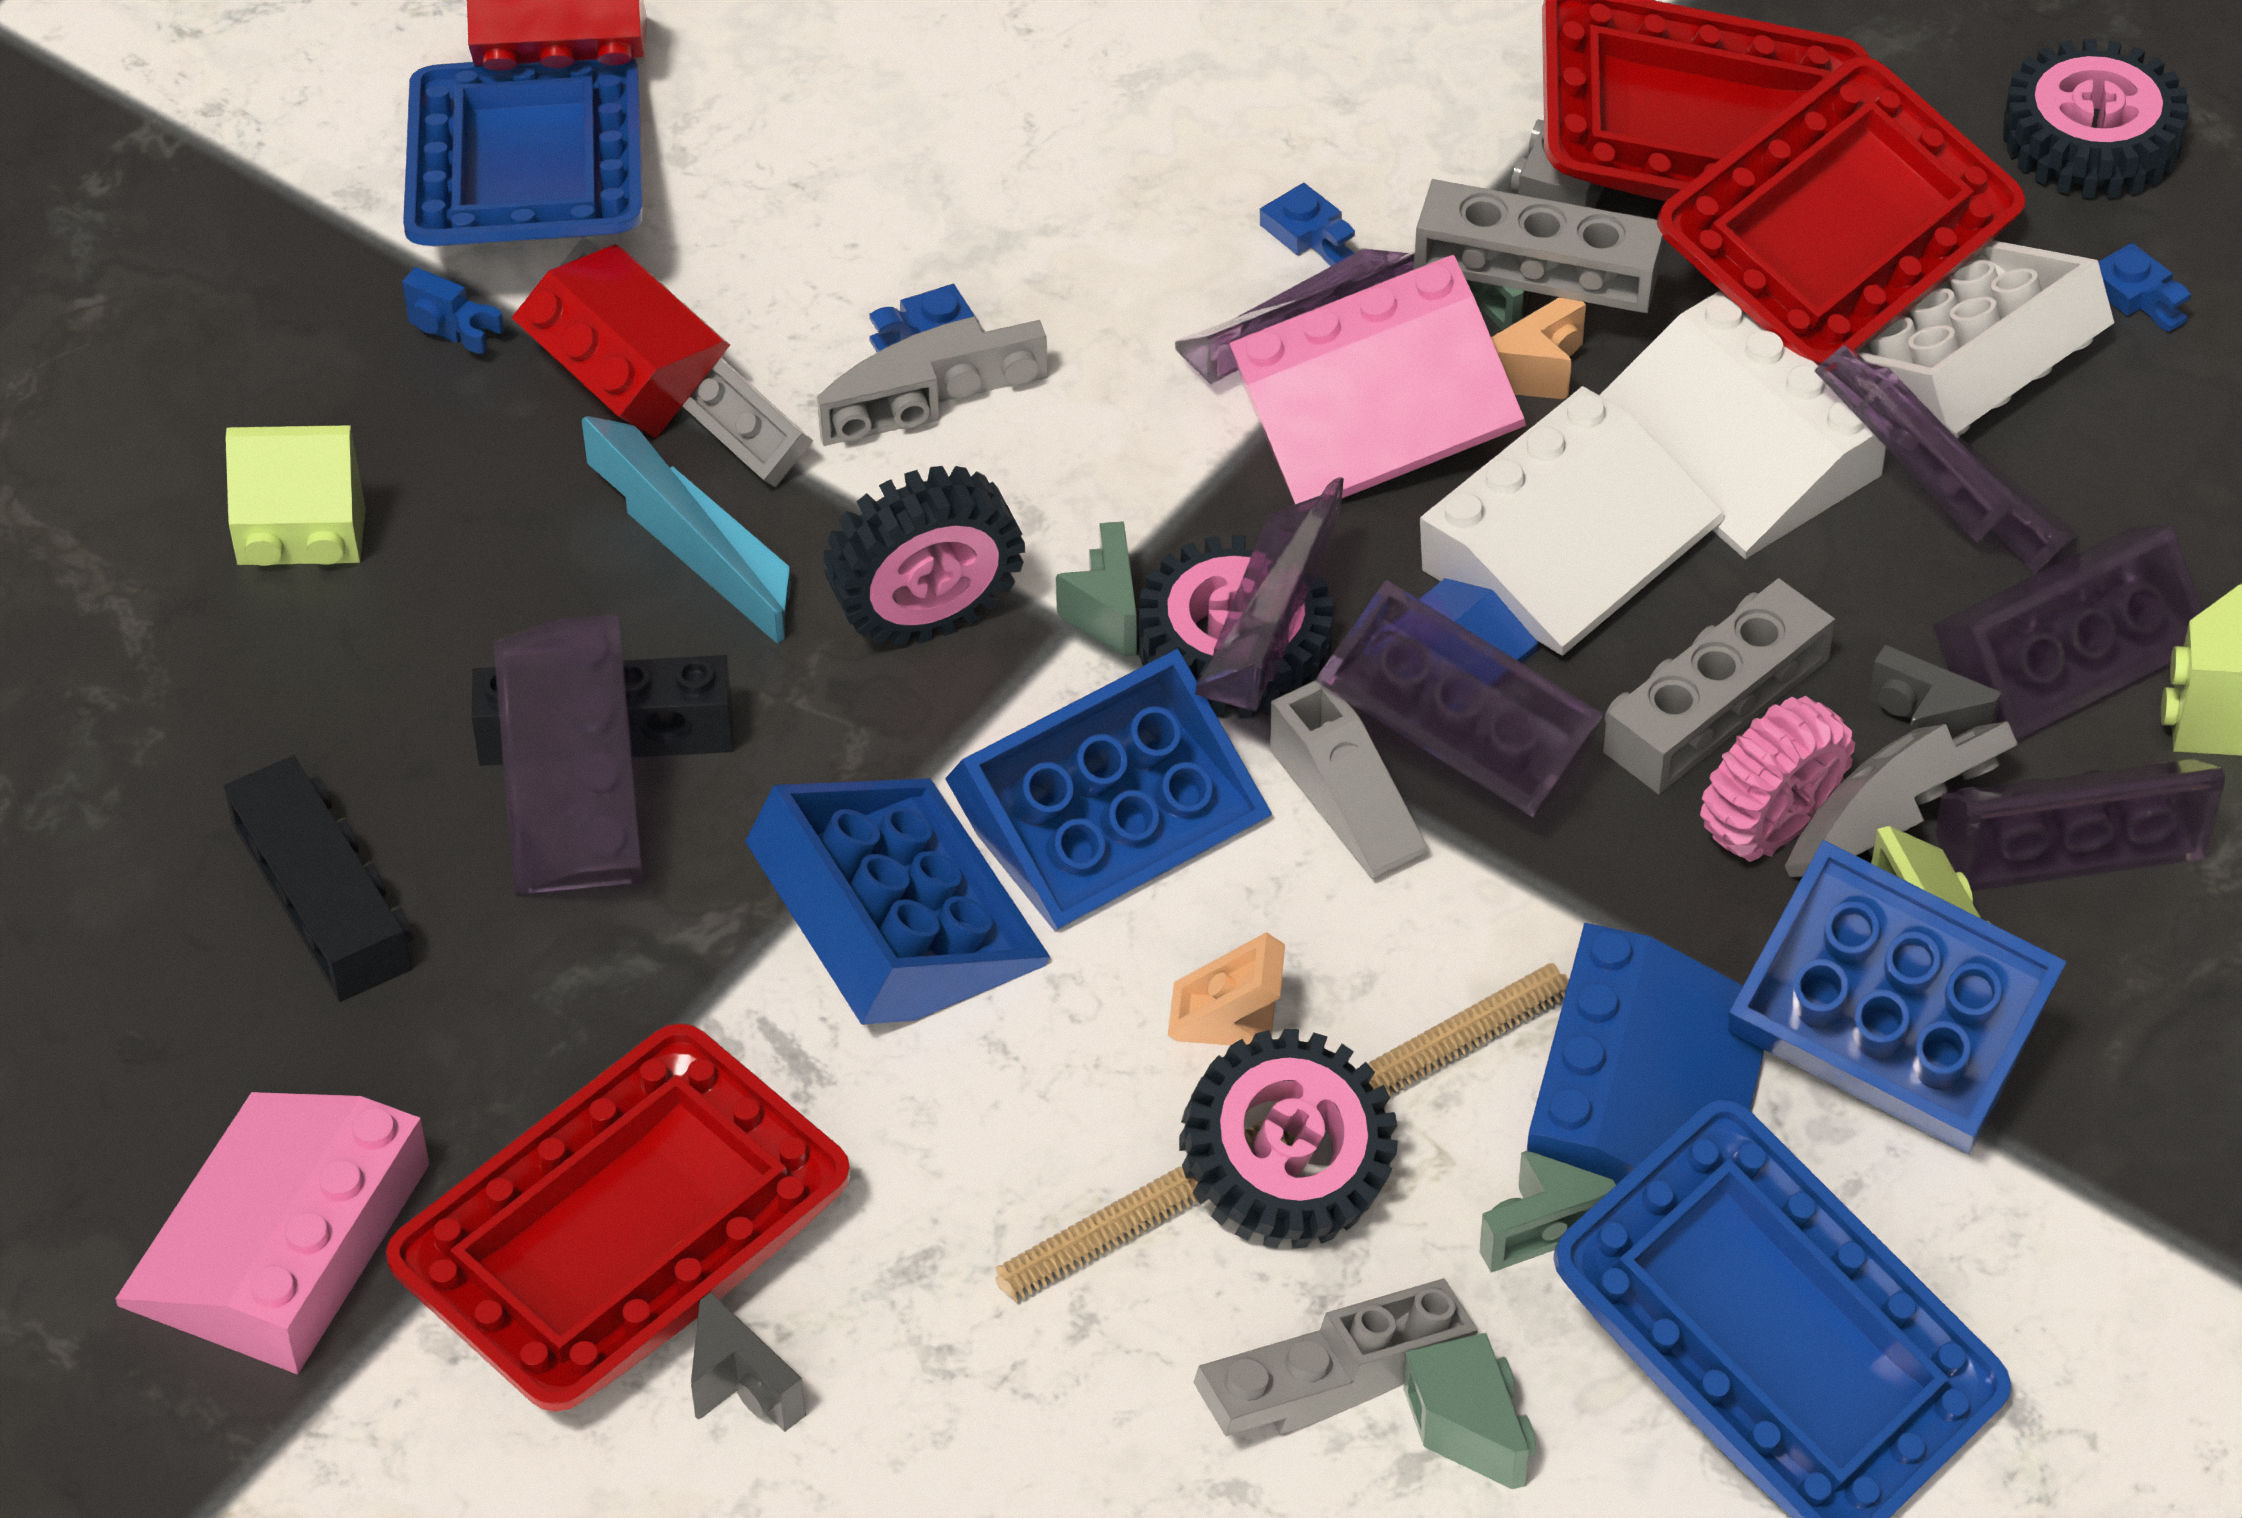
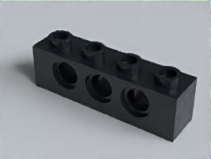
M727 655L472 669L471 718L479 766L733 752L732 698Z

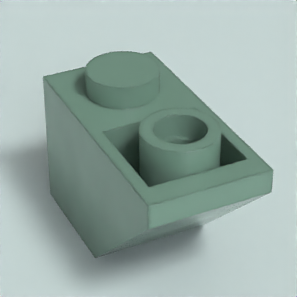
M1487 1333L1406 1351L1403 1390L1423 1446L1510 1489L1526 1486L1528 1457L1536 1456L1537 1453L1534 1431L1526 1414L1516 1415L1511 1398L1515 1397V1385L1510 1365L1506 1357H1495Z

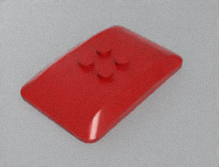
M1544 0L1542 6L1544 149L1546 157L1551 165L1562 174L1608 188L1667 201L1846 61L1854 57L1870 58V56L1862 46L1845 37L1655 0Z
M1854 57L1838 67L1669 198L1658 213L1657 226L1664 239L1765 331L1777 334L1781 338L1784 347L1803 358L1813 361L1823 370H1831L1879 336L2016 220L2023 210L2025 196L2022 188L2009 174L1890 69L1875 59Z
M688 1024L667 1025L654 1032L402 1226L390 1238L386 1248L388 1267L394 1277L531 1403L543 1410L555 1412L569 1410L616 1380L697 1319L700 1300L711 1292L718 1300L723 1298L815 1219L848 1186L850 1178L848 1156L839 1145L704 1031Z

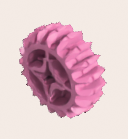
M1807 696L1799 699L1791 697L1784 700L1780 706L1775 704L1769 707L1763 718L1753 719L1750 728L1742 736H1736V743L1729 752L1722 754L1723 761L1719 768L1710 774L1712 784L1703 792L1702 800L1705 803L1702 805L1700 816L1705 820L1704 828L1713 834L1712 838L1727 851L1730 850L1733 854L1739 855L1749 862L1759 859L1763 854L1772 857L1779 847L1787 846L1794 838L1802 834L1816 811L1837 786L1845 780L1843 774L1852 766L1853 759L1851 755L1855 748V742L1851 739L1852 730L1830 708L1824 706L1821 702L1816 703Z

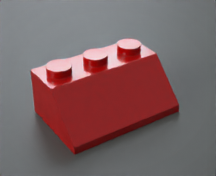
M467 0L468 46L474 65H483L489 70L505 71L515 68L517 63L540 62L545 67L564 68L574 64V61L598 60V62L605 65H622L630 62L632 58L645 57L647 22L644 0Z
M617 244L547 271L511 317L618 417L656 439L730 346L722 336Z

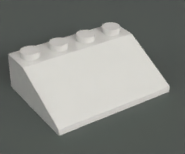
M1993 240L1879 336L1842 364L1827 371L1907 429L1932 434L1941 439L1957 437L1965 433L1970 428V424L1991 409L1998 408L2009 402L2011 395L2029 382L2049 374L2053 368L2052 366L2066 356L2089 346L2093 341V337L2114 323L2098 260Z
M1721 290L1681 313L1599 395L1629 412L1724 511L1723 521L1712 531L1744 559L1754 555L1882 476L1889 426L1817 364L1784 347L1781 338L1777 334L1765 331Z
M1582 386L1420 517L1422 570L1439 581L1447 578L1492 589L1537 641L1563 656L1720 524L1724 519V511L1629 412Z

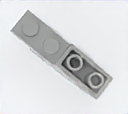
M976 316L910 336L861 361L837 378L817 396L820 439L823 446L938 421V402L1048 378L1047 336L1041 321L1036 320L982 332Z
M2008 721L1976 726L1954 738L1951 737L1946 724L1916 728L1886 745L1863 762L1839 784L1816 811L1798 838L1785 864L1789 877L1804 875L1822 840L1855 856L1868 850L1870 856H1873L1877 829L1891 826L1903 832L1923 822L1924 819L1918 805L1945 794L1948 791L1945 781L1959 774H1962L1964 780L1987 773L2000 765L1996 757L1997 755L2018 745Z
M1445 1278L1326 1312L1321 1328L1318 1331L1199 1365L1193 1383L1225 1436L1272 1422L1279 1434L1283 1435L1328 1419L1403 1384L1406 1351L1477 1334L1478 1329Z

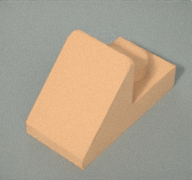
M1559 297L1491 337L1515 395L1555 399L1568 398L1571 375L1570 356L1583 345L1586 304L1583 301Z
M1266 932L1175 981L1168 1036L1179 1042L1232 1045L1241 1039L1247 1045L1250 1044L1256 1033L1270 1030L1272 1037L1275 1000L1280 998L1283 984L1282 973L1285 944Z

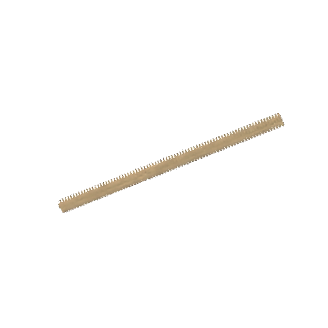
M1554 963L1546 964L1545 967H1541L1526 975L1525 978H1521L1511 985L1504 987L1505 989H1501L1491 996L1484 998L1485 1000L1479 1001L1478 1004L1476 1003L1464 1009V1011L1424 1031V1033L1417 1035V1037L1410 1039V1041H1406L1390 1050V1052L1384 1053L1383 1056L1370 1061L1368 1065L1375 1071V1074L1369 1083L1373 1089L1384 1085L1389 1096L1391 1095L1389 1086L1394 1092H1398L1396 1082L1403 1089L1405 1088L1403 1079L1408 1085L1412 1084L1410 1075L1413 1080L1418 1081L1417 1072L1421 1077H1425L1424 1068L1429 1074L1432 1073L1431 1065L1435 1070L1439 1069L1437 1060L1442 1066H1445L1444 1056L1448 1062H1452L1451 1053L1456 1059L1459 1058L1458 1050L1462 1055L1466 1054L1464 1045L1469 1051H1472L1471 1042L1475 1047L1480 1046L1478 1038L1484 1044L1486 1043L1485 1035L1489 1040L1493 1039L1492 1032L1495 1036L1500 1035L1498 1027L1504 1033L1506 1032L1505 1024L1509 1029L1513 1028L1512 1021L1519 1025L1518 1016L1524 1022L1527 1020L1525 1013L1529 1018L1533 1017L1532 1009L1536 1014H1539L1538 1005L1542 1010H1546L1545 1002L1548 1006H1553L1552 998L1556 1003H1559L1558 994L1562 999L1565 997V989H1567L1566 986H1568L1569 982L1567 975L1560 974ZM1265 1120L1260 1121L1259 1124L1253 1125L1252 1128H1248L1244 1132L1251 1151L1253 1140ZM1284 1131L1280 1140L1289 1146H1293V1139L1295 1140L1296 1137L1292 1133ZM1179 1166L1175 1168V1171H1169L1168 1174H1164L1160 1178L1153 1180V1182L1146 1184V1186L1140 1187L1139 1190L1133 1191L1132 1194L1126 1195L1125 1198L1118 1199V1202L1111 1203V1206L1104 1207V1210H1098L1096 1213L1089 1215V1217L1082 1219V1221L1075 1223V1225L1069 1226L1068 1229L1060 1231L1061 1233L1053 1235L1054 1237L1047 1238L1046 1241L1040 1242L1039 1245L1033 1246L1032 1249L1024 1251L1025 1253H1020L1017 1257L1011 1258L1010 1261L1004 1262L1003 1265L996 1266L998 1276L995 1277L999 1289L1005 1291L1016 1303L1018 1302L1016 1292L1022 1298H1025L1023 1288L1029 1294H1032L1030 1285L1033 1284L1038 1291L1040 1289L1038 1280H1040L1044 1287L1047 1286L1045 1276L1048 1277L1051 1283L1054 1282L1052 1272L1059 1279L1061 1278L1060 1268L1066 1275L1068 1274L1067 1264L1073 1271L1076 1270L1074 1260H1076L1080 1267L1083 1266L1081 1256H1083L1087 1263L1090 1262L1088 1252L1096 1259V1248L1101 1255L1105 1254L1103 1244L1108 1251L1112 1250L1110 1240L1115 1247L1119 1246L1117 1236L1124 1243L1126 1242L1124 1233L1130 1239L1133 1238L1131 1229L1137 1235L1140 1234L1138 1225L1144 1231L1147 1230L1146 1220L1153 1227L1152 1217L1158 1223H1161L1159 1213L1165 1219H1168L1166 1209L1172 1215H1175L1174 1205L1179 1211L1183 1210L1181 1201L1187 1208L1190 1207L1188 1197L1194 1204L1197 1203L1196 1197L1192 1193L1198 1183L1195 1176L1186 1179L1183 1168Z

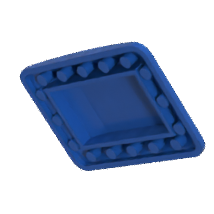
M632 58L630 62L622 65H605L598 62V60L574 61V64L564 68L545 67L540 62L517 63L515 68L505 71L489 70L483 65H474L473 62L426 66L418 69L411 75L409 79L403 225L405 236L412 243L437 247L615 235L634 229L641 223L643 218L639 74L635 59Z
M1727 1099L1714 1100L1703 1106L1567 1229L1555 1246L1553 1260L1556 1271L1578 1300L1670 1400L1735 1465L1792 1518H1890L2003 1407L2010 1396L2011 1381L2008 1370L2001 1360L1749 1109L1738 1102Z

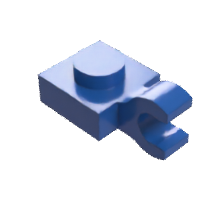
M1303 182L1259 208L1260 226L1296 255L1312 248L1322 256L1328 265L1335 269H1339L1355 259V253L1344 244V242L1355 236V230L1342 219V211Z
M2134 243L2126 245L2098 262L2109 303L2126 316L2141 309L2161 329L2167 332L2187 322V316L2176 307L2190 300V292L2181 283L2172 281L2173 273Z
M414 267L402 281L408 321L423 332L437 334L456 343H459L461 340L462 345L467 350L473 353L484 354L487 350L485 332L481 331V329H489L498 334L504 331L501 311L491 305L477 304L467 300L464 286L418 267Z
M953 283L900 300V311L894 307H882L870 313L869 319L878 333L869 336V341L875 351L879 352L915 334L975 315Z

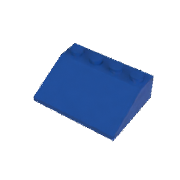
M1178 648L967 756L945 778L977 836L1054 931L1272 815Z
M931 778L774 785L745 841L861 1025L918 1020L1045 967L1050 959L1049 954Z
M1822 840L1729 1011L1728 1031L1970 1155L2067 961Z
M1584 923L1528 1132L1527 1151L1612 1179L1617 1185L1708 1103L1714 1100L1727 1099L1738 1102L1751 1110L1764 1049L1728 1031L1729 1011L1743 985L1651 936Z

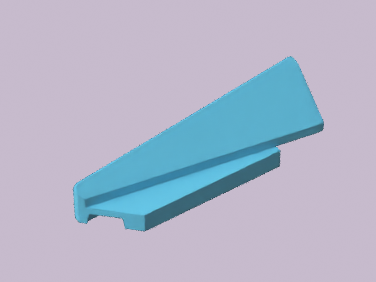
M590 416L584 417L582 419L587 464L625 496L627 513L777 644L785 639L787 599L790 598L791 589L790 567L673 466L669 468L638 428L631 424Z

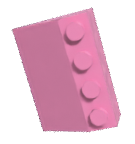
M1454 254L1229 343L1244 389L1299 515L1526 426L1524 416L1476 300Z
M251 1092L115 1298L117 1306L298 1375L430 1165L421 1118L362 1096Z

